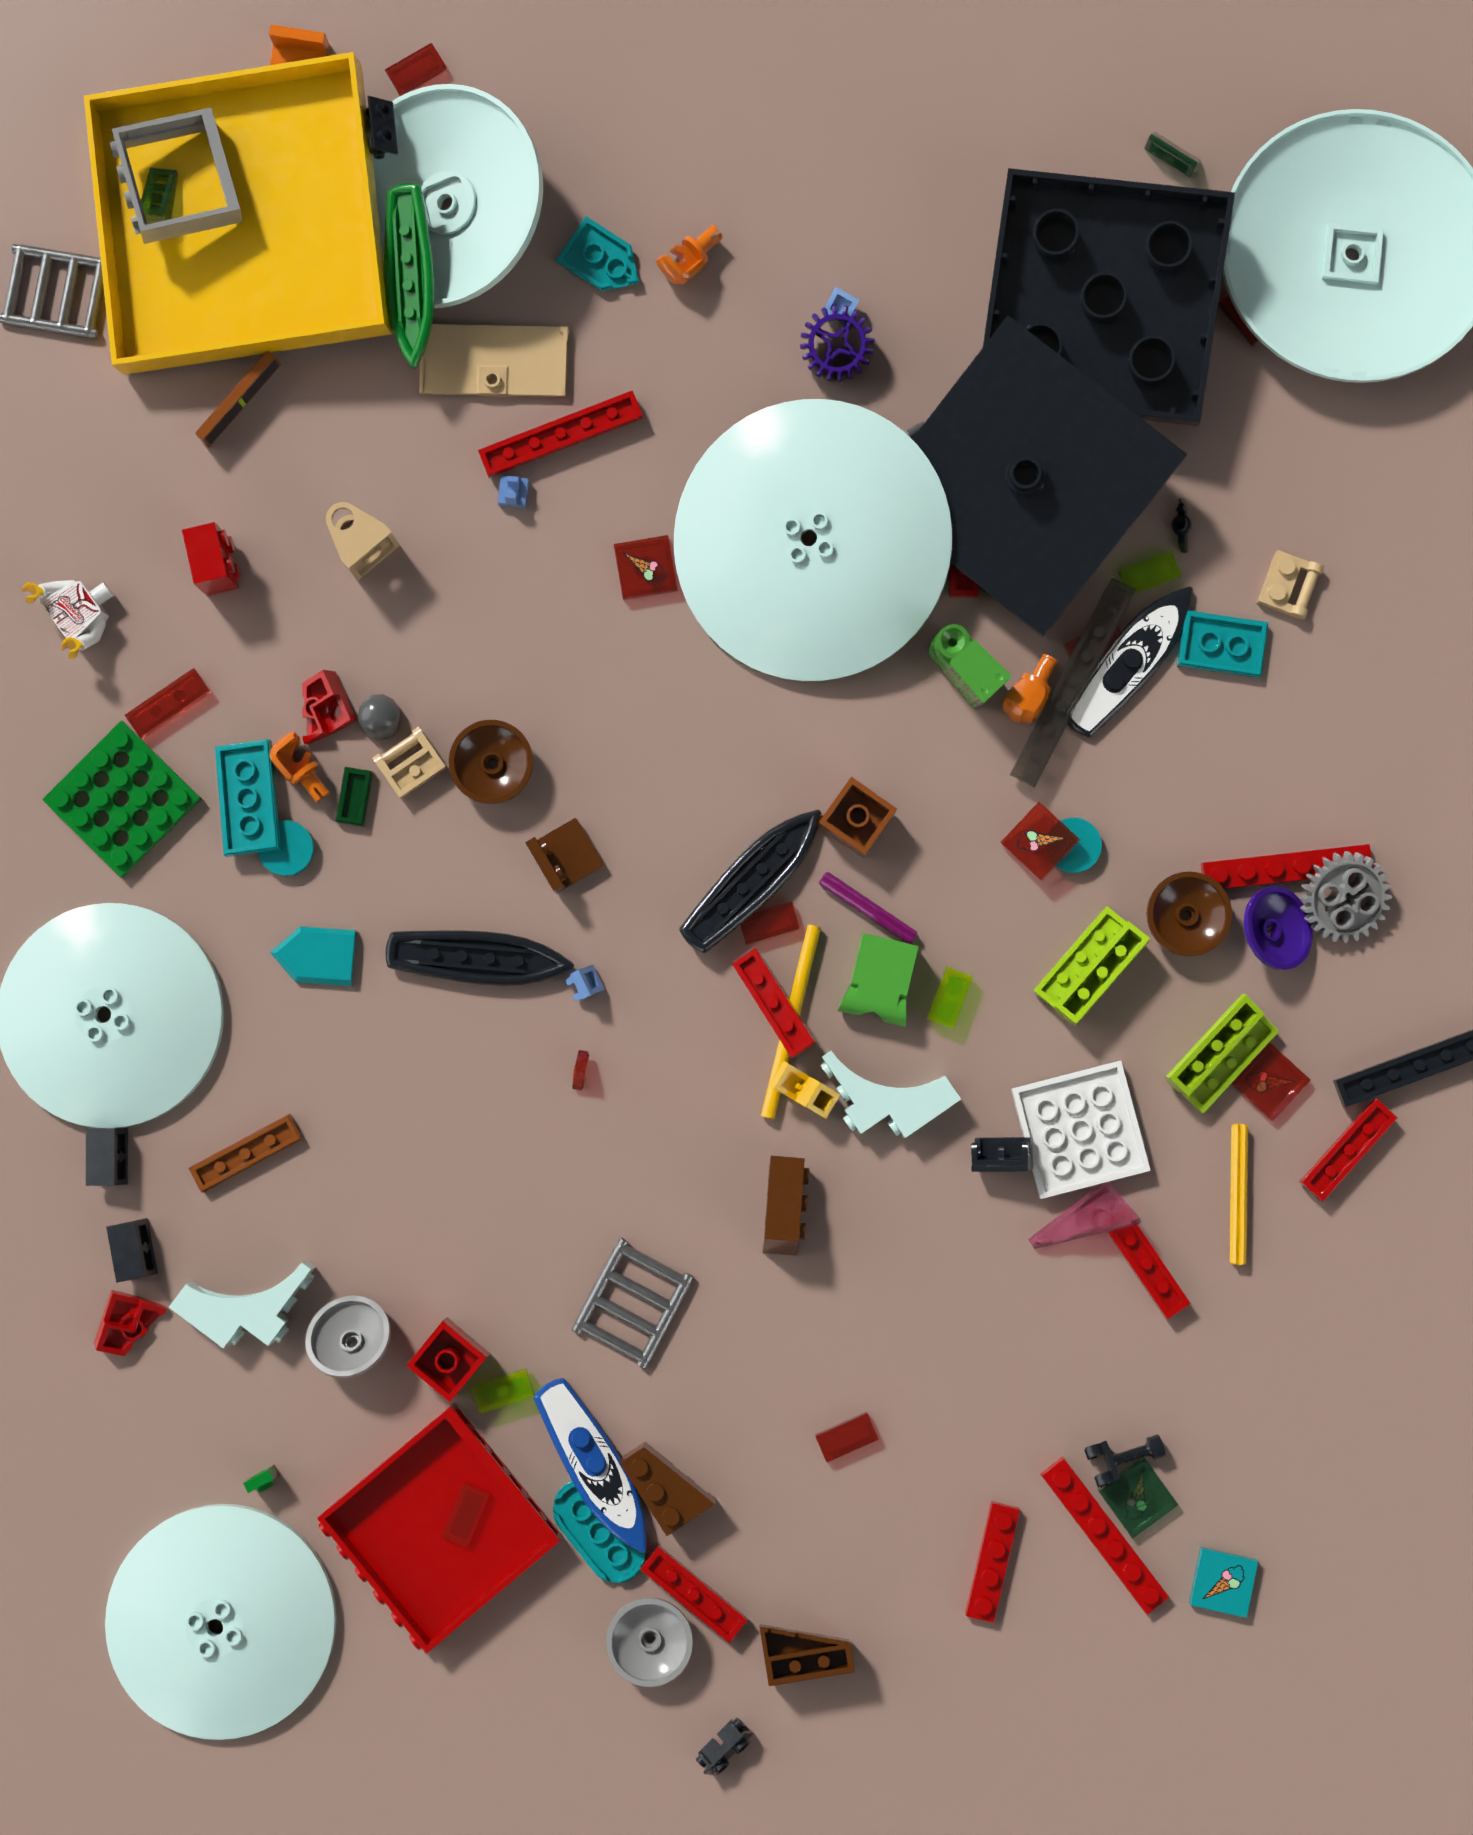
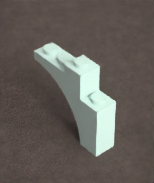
M832 1051L821 1057L824 1061L820 1064L821 1068L829 1079L833 1076L840 1084L836 1089L845 1102L851 1100L853 1103L844 1109L847 1115L843 1117L852 1132L857 1129L862 1134L880 1120L889 1116L891 1120L887 1124L896 1136L901 1133L906 1138L961 1100L946 1076L915 1087H886L856 1075L841 1063Z
M304 1261L290 1276L278 1285L266 1291L250 1295L216 1293L194 1282H190L183 1287L169 1308L222 1348L230 1344L235 1346L245 1333L242 1328H245L267 1346L275 1341L280 1343L289 1331L286 1326L291 1320L282 1312L288 1313L298 1300L294 1296L300 1288L305 1290L315 1277L311 1273L316 1267L309 1261Z

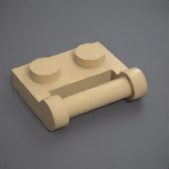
M1277 550L1269 567L1257 604L1298 619H1305L1308 613L1306 608L1317 577L1322 575L1324 566L1317 562H1309ZM1301 570L1306 572L1307 575L1296 605H1292L1288 601Z
M419 726L412 730L413 734L382 755L379 753L372 758L400 799L447 768ZM416 744H421L423 747L421 750L392 770L387 764Z

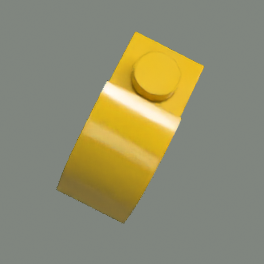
M785 1061L782 1062L769 1084L772 1088L827 1119L840 1096L839 1093Z

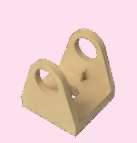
M338 502L327 511L326 524L340 559L357 581L400 546L393 533L383 522L350 503ZM348 509L353 513V515L342 517L336 526L333 525L332 519L336 511ZM354 521L351 527L342 530V527L347 522Z

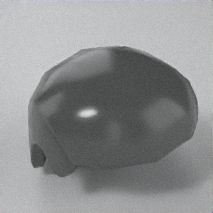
M384 694L367 697L361 703L358 721L366 736L375 740L388 739L398 731L401 715L394 699Z

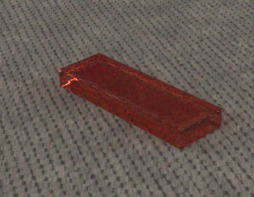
M193 668L125 714V717L138 736L143 739L211 693V690L197 670Z

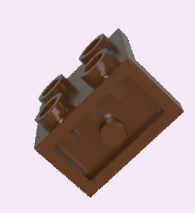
M576 818L538 840L534 837L525 842L556 894L604 865Z

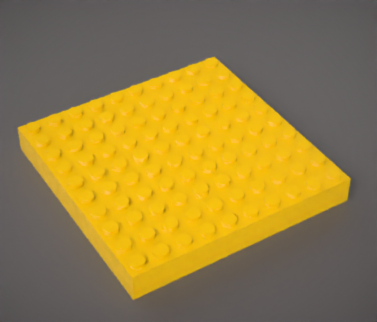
M354 52L84 95L112 366L123 375L264 354L266 351L272 353L392 334L386 303L384 256L373 159L370 153L371 142L368 115L366 114L363 71ZM211 108L243 222L144 244L142 235L135 234L131 217H136L134 208L128 209L124 192L129 191L127 183L121 184L116 166H121L122 164L120 157L114 158L110 142L115 141L112 129ZM206 131L126 148L147 224L227 207Z

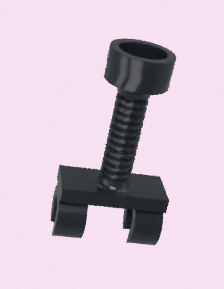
M1158 1434L1146 1438V1444L1139 1446V1448L1136 1447L1115 1455L1111 1454L1107 1441L1091 1445L1084 1450L1088 1460L1103 1455L1109 1471L1094 1477L1098 1488L1119 1482L1121 1478L1116 1467L1117 1465L1128 1463V1461L1131 1462L1147 1455L1152 1456L1153 1460L1166 1456L1163 1442Z

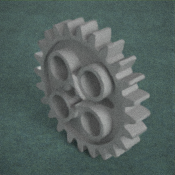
M1345 851L1343 858L1341 855L1333 853L1332 862L1324 857V866L1322 868L1318 865L1313 866L1317 872L1315 875L1306 874L1307 878L1311 880L1310 884L1301 885L1302 888L1307 890V894L1299 896L1301 900L1307 902V904L1300 907L1302 911L1308 913L1304 920L1312 923L1310 928L1316 932L1319 931V935L1326 938L1329 935V939L1333 942H1336L1339 938L1344 943H1347L1349 936L1353 940L1358 941L1360 932L1368 937V928L1371 926L1377 930L1378 926L1375 921L1377 919H1386L1381 914L1382 910H1390L1391 908L1384 904L1385 900L1392 899V895L1385 892V890L1392 887L1390 883L1384 881L1388 874L1380 871L1382 866L1376 862L1373 863L1372 858L1368 856L1363 858V855L1358 852L1353 856L1352 853ZM1352 873H1356L1355 880L1348 884L1349 876ZM1331 887V894L1328 897L1324 898L1323 895L1325 890ZM1368 896L1367 903L1360 907L1361 900ZM1340 911H1344L1342 919L1336 921L1337 914Z

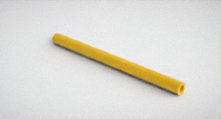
M807 925L789 999L799 1016L821 927ZM780 1040L769 1084L782 1062H789L790 1056ZM768 1084L761 1116L775 1119L781 1092Z

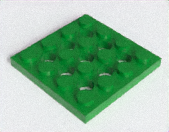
M121 720L42 800L121 878H124L202 798ZM120 753H127L129 755V763L125 767H118L116 765V757ZM106 772L109 775V783L105 787H98L96 777L100 773ZM140 772H146L149 776L148 783L143 787H138L135 782V778ZM160 791H166L169 796L168 802L164 806H158L155 803V796ZM82 792H87L90 798L89 803L85 807H79L76 803L77 796ZM127 792L129 802L125 806L119 807L115 801L117 794ZM106 811L109 815V822L105 826L99 827L96 824V816L100 812ZM140 811H146L149 815V820L144 826H138L135 822V816ZM120 831H126L129 835V840L124 846H118L115 841V837Z

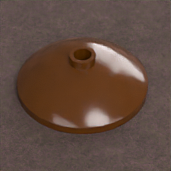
M483 720L471 724L456 737L449 753V770L455 785L464 795L480 803L498 804L514 798L525 788L533 771V753L529 742L516 727L499 720ZM491 760L498 761L497 768L490 769L488 767Z
M1181 872L1167 877L1153 890L1147 904V923L1152 936L1166 950L1181 956H1198L1215 949L1227 936L1232 922L1231 902L1226 891L1213 878L1198 872ZM1183 910L1188 911L1190 914V918L1187 921L1181 917Z

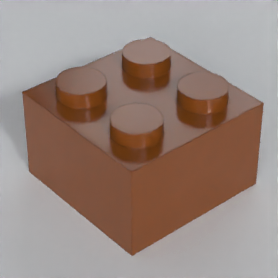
M850 777L819 821L818 827L864 858L897 811V808L853 777Z

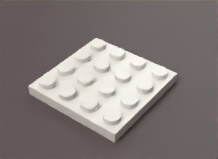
M1121 1061L1011 1088L1023 1137H1032V1172L1040 1199L1151 1171Z

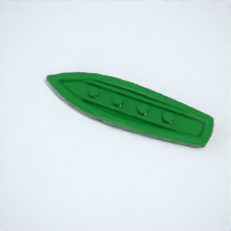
M404 183L387 190L384 282L389 322L403 356L413 369L418 367L430 337L434 316L435 290L432 252L422 189L419 184Z

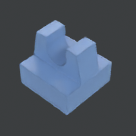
M501 476L498 505L526 509L529 479L516 476Z
M594 965L571 973V976L565 980L567 985L575 984L578 993L573 995L575 1001L591 997L605 990Z

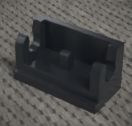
M128 1128L86 1129V1186L127 1185Z
M1032 1137L975 1138V1143L971 1145L972 1172L1030 1171L1033 1169Z
M148 1218L106 1227L116 1283L158 1274Z

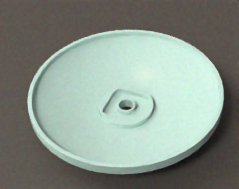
M432 85L410 91L392 101L398 154L385 153L383 159H375L372 154L383 256L387 190L404 183H414L421 186L433 261L434 308H443L467 302L488 291L501 281L522 257L532 239L540 217L543 200V173L540 157L529 131L522 121L500 100L484 91L464 85ZM447 198H452L451 207L447 210H442L443 201Z
M122 903L93 904L68 911L52 919L29 937L18 950L6 971L0 988V1048L12 1076L25 1093L39 1106L59 1118L82 1126L94 1128L129 1127L145 1123L169 1112L182 1103L202 1082L211 1068L221 1042L224 1025L223 995L219 979L208 955L192 935L179 924L155 911L139 906ZM102 1007H107L111 1011V1018L106 1023L100 1022L97 1016L99 1009Z
M213 1504L196 1507L178 1513L152 1529L134 1546L121 1564L114 1578L106 1607L105 1631L108 1653L113 1669L127 1694L140 1709L161 1725L178 1733L202 1739L224 1740L245 1737L263 1731L283 1720L299 1707L312 1692L328 1664L333 1649L337 1620L336 1602L332 1584L321 1559L308 1541L292 1526L265 1511L243 1505ZM213 1619L221 1621L223 1624L222 1633H212L209 1629V1621Z

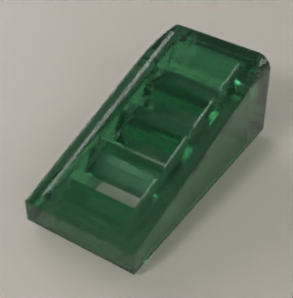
M150 168L141 198L147 224L172 218L178 178L177 170ZM156 181H167V184H158Z

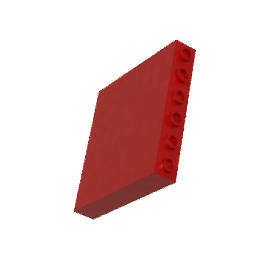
M455 1403L450 1405L317 1518L320 1522L318 1524L323 1534L327 1537L331 1536L338 1544L337 1550L344 1559L352 1561L356 1566L355 1572L363 1582H369L374 1589L373 1595L377 1601L389 1607L392 1611L391 1617L399 1627L404 1626L410 1633L409 1639L418 1650L422 1648L426 1654L560 1542L562 1538L559 1530Z

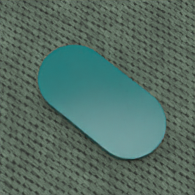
M572 1480L564 1484L557 1492L553 1503V1517L557 1526L600 1579L617 1583H624L633 1579L640 1572L646 1552L641 1553L614 1536L588 1508Z

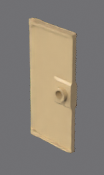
M432 324L430 337L420 361L419 393L433 395L566 398L567 344L570 330L568 326Z

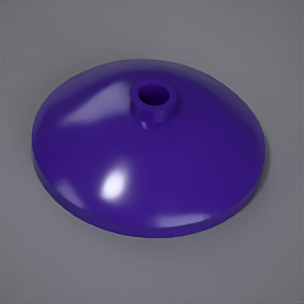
M1280 886L1263 888L1251 897L1245 909L1244 931L1252 952L1263 964L1275 970H1288L1299 966L1308 956L1312 945L1313 930L1310 928L1312 923L1304 920L1308 913L1300 909L1304 905L1293 892Z

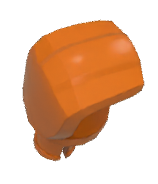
M710 225L696 240L686 236L682 240V246H673L669 251L679 258V263L674 262L669 255L663 254L658 257L656 263L666 278L673 284L683 285L694 277L708 262L706 252L723 239L721 232L711 238L719 229L714 225Z
M1043 654L1033 673L1022 674L1020 680L1009 690L1003 702V711L1012 721L1031 724L1044 709L1051 692V687L1047 684V681L1058 664L1055 658Z
M290 732L274 744L269 757L275 767L292 786L302 784L315 803H318L323 799L322 796L326 797L330 791L327 790L315 774L319 765L316 761L311 762V752H305L302 760L296 762L295 755L301 740L296 732Z

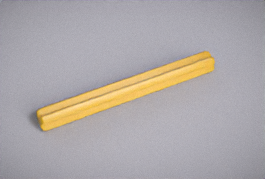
M1233 1124L1231 1126L1230 1263L1234 1265L1246 1264L1248 1126L1246 1124Z

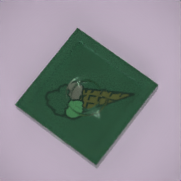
M1144 1457L1138 1459L1119 1473L1121 1478L1119 1482L1097 1489L1132 1539L1178 1506V1503Z

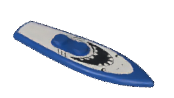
M559 1378L545 1384L535 1393L533 1398L574 1486L595 1517L614 1536L630 1547L645 1553L647 1550V1533L644 1511L637 1489L620 1464V1455L566 1379Z

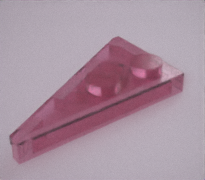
M1105 1182L1089 1192L1028 1240L1033 1248L1037 1249L1138 1225L1141 1223V1220L1109 1182Z

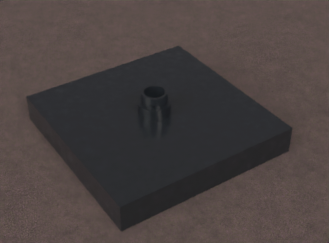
M1008 168L983 347L1009 315L1143 420L1198 426L1201 421L1235 192Z
M1009 315L912 439L929 459L946 494L952 524L950 565L1041 637L1047 634L1188 455Z

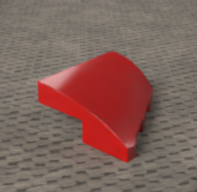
M321 670L302 683V696L304 697L302 718H307V736H302L304 744H312L357 721L336 671Z
M111 1290L94 1340L96 1351L125 1356L132 1349L134 1342L149 1331L148 1327L160 1315L163 1316L166 1313L167 1307L138 1296Z

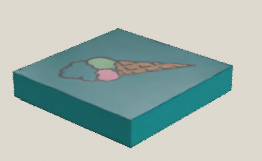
M1200 1546L1189 1604L1247 1618L1258 1560Z

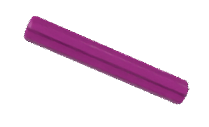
M826 872L821 878L819 884L905 943L911 944L917 936V931L831 873Z

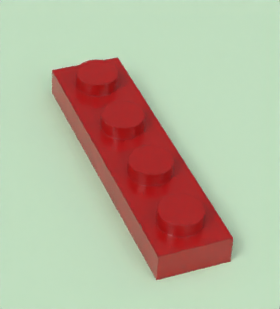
M754 948L732 963L791 1058H795L816 1044L815 1039L758 949Z
M1373 1098L1299 1182L1319 1201L1323 1202L1398 1117L1377 1098Z
M1123 1208L1101 1223L1165 1319L1168 1320L1191 1304L1126 1208Z
M994 1501L990 1503L965 1610L967 1617L994 1623L1020 1513L1018 1507Z
M660 1545L655 1548L640 1568L642 1572L728 1643L732 1641L747 1622L745 1615Z

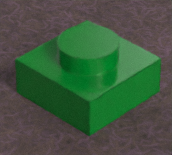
M272 1465L248 1478L243 1485L248 1493L257 1489L258 1493H261L274 1485L272 1480L279 1473L275 1465Z

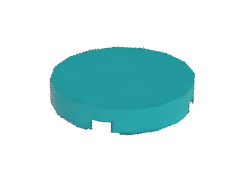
M1070 817L1061 820L1048 833V835L1066 838L1045 845V851L1055 868L1065 873L1077 874L1088 870L1097 862L1101 854L1102 840L1098 830L1092 823L1082 818Z
M289 820L279 821L281 850L258 853V856L263 866L272 873L284 877L294 876L309 866L315 853L314 840L310 832L299 823Z

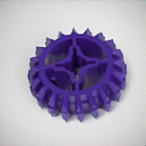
M833 305V314L828 315V311L824 307L821 309L824 316L822 319L816 313L812 315L813 320L816 322L815 325L809 322L805 323V327L811 330V333H801V338L809 340L808 343L800 344V349H809V353L803 355L802 358L804 361L812 358L813 362L809 364V370L814 369L816 365L820 368L817 371V377H821L823 371L828 372L827 381H831L832 374L834 373L837 374V381L842 382V373L846 372L848 379L851 380L853 379L851 372L853 368L858 374H861L863 370L858 364L862 362L864 365H869L870 363L863 356L864 354L873 355L874 353L873 349L866 348V344H873L875 339L866 338L865 336L871 333L873 329L872 327H867L863 330L861 326L866 323L867 319L863 317L857 322L855 320L859 313L857 310H854L850 317L847 315L848 306L843 307L842 314H837L838 307ZM831 321L845 322L837 333H829L821 329L824 324ZM852 327L855 328L860 338L859 352L853 349L847 342V335ZM845 331L842 344H845L847 350L838 348L830 357L829 354L832 351L831 346L833 344H829L830 340L828 338L836 340ZM815 335L821 338L828 347V351L822 361L815 352ZM839 354H844L854 359L852 363L843 367L829 366L834 357Z

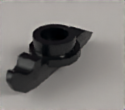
M1179 498L1178 507L1176 508L1178 516L1172 520L1171 527L1178 535L1180 551L1188 553V533L1192 528V521L1188 517L1185 501L1183 498Z

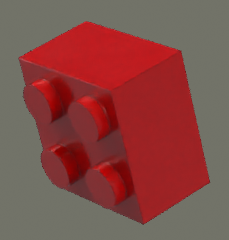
M215 522L182 529L194 585L206 596L239 589L237 580L241 579V573L238 564L233 563L231 554L235 552V546L232 537L227 536L225 529L222 530Z
M446 1317L406 1366L447 1401L451 1402L490 1355V1352Z

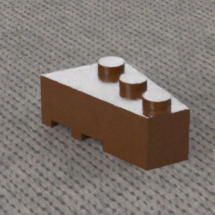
M770 1157L763 1253L796 1256L799 1240H805L806 1223H800L801 1212L807 1211L808 1195H802L803 1185H808L809 1168L804 1167L805 1158Z
M648 1443L640 1444L621 1457V1466L666 1536L715 1505L716 1498L709 1492L707 1493L688 1475L686 1476L677 1469L673 1463Z
M762 1624L759 1626L769 1686L855 1672L849 1639Z

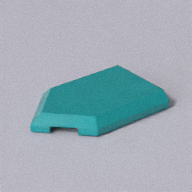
M587 216L581 221L555 260V262L600 291L639 284L632 246Z
M300 926L270 953L297 983L352 986L357 931Z

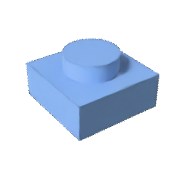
M835 287L825 308L828 311V315L833 314V305L838 307L837 314H842L843 307L848 306L847 315L851 317L859 299Z

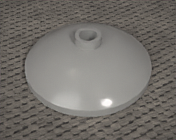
M345 1296L335 1299L322 1307L309 1324L305 1340L308 1357L319 1371L328 1376L351 1378L361 1375L373 1368L384 1356L391 1337L390 1323L384 1310L369 1298ZM357 1341V1345L350 1348V1344Z
M654 1597L636 1599L623 1606L611 1620L606 1636L607 1655L615 1671L628 1682L643 1687H656L675 1679L688 1664L693 1647L692 1631L685 1615L672 1603ZM653 1633L656 1638L650 1642L645 1639V1635Z

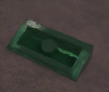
M1156 132L1151 133L1144 147L1145 150L1188 177H1191L1201 161Z

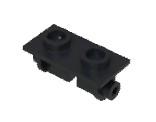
M368 96L366 114L369 118L372 147L370 148V153L373 154L375 159H383L385 153L397 155L398 146L393 102Z
M738 1717L735 1720L731 1719L717 1733L723 1741L721 1746L712 1738L698 1752L699 1756L696 1758V1761L703 1768L706 1765L708 1766L703 1772L704 1774H720L730 1764L728 1759L735 1752L739 1754L744 1751L750 1744L748 1739L754 1733L752 1731H743L742 1729L745 1725Z

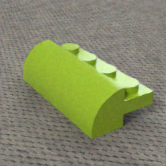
M1106 906L1033 991L1055 1009L1057 1014L1076 1026L1148 944L1151 938Z
M1241 994L1165 1076V1079L1199 1112L1204 1114L1274 1038L1279 1030L1264 1016L1265 1013L1246 994Z

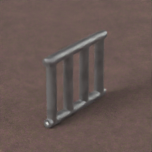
M13 244L12 254L15 255L4 311L0 313V323L97 339L99 331L95 328L104 287L101 258ZM26 257L41 259L30 317L15 315ZM53 261L68 264L57 321L42 319ZM80 266L95 268L84 326L69 324Z
M620 1237L577 1316L572 1331L580 1334L582 1331L637 1360V1365L642 1369H646L688 1291L694 1276L684 1273V1275L628 1246L629 1242ZM622 1256L677 1284L670 1300L616 1272L615 1269ZM611 1281L663 1309L664 1312L657 1325L602 1297L601 1295L608 1282ZM597 1306L651 1335L644 1350L642 1351L588 1322L595 1307Z

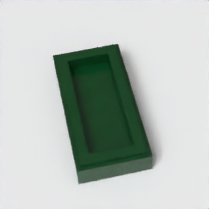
M350 767L344 768L335 822L364 827L373 771Z

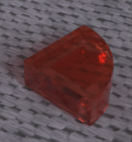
M578 1051L573 1073L572 1089L582 1091L584 1088L585 1072L589 1062L588 1051Z

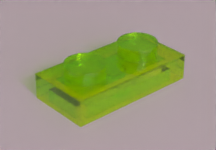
M1171 550L1123 568L1118 572L1128 598L1182 576Z
M946 967L926 1020L954 1029L973 976Z
M527 1368L471 1386L479 1414L534 1397L535 1395Z

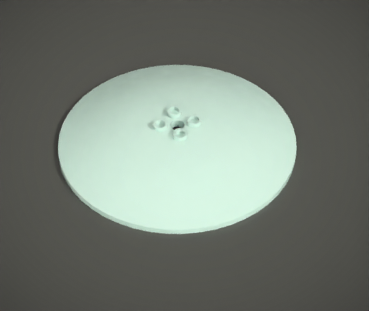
M1365 109L1336 110L1301 120L1284 129L1265 143L1245 165L1231 192H1235L1223 278L1230 299L1240 318L1254 336L1276 356L1296 368L1322 378L1354 383L1380 382L1408 375L1432 364L1449 352L1473 327V168L1462 154L1439 134L1411 119L1388 112ZM1346 249H1355L1359 254V259H1348L1345 253Z
M802 399L773 405L749 415L723 433L707 449L692 471L680 498L674 528V557L680 586L688 606L705 632L723 650L747 666L768 675L797 681H826L851 676L876 666L905 646L927 621L936 606L945 586L952 553V524L946 494L936 471L919 446L903 430L877 413L858 405L827 399ZM808 530H812L817 534V541L812 546H805L802 543V535Z

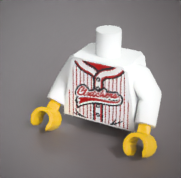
M75 580L53 581L39 585L33 582L24 584L21 592L30 591L33 593V595L27 596L25 601L32 604L37 600L38 596L42 598L39 602L65 636L61 650L72 648L68 654L70 659L77 657L78 650H85L100 641L106 627V620L109 618L101 604L114 596L104 582L93 590H90L83 582Z

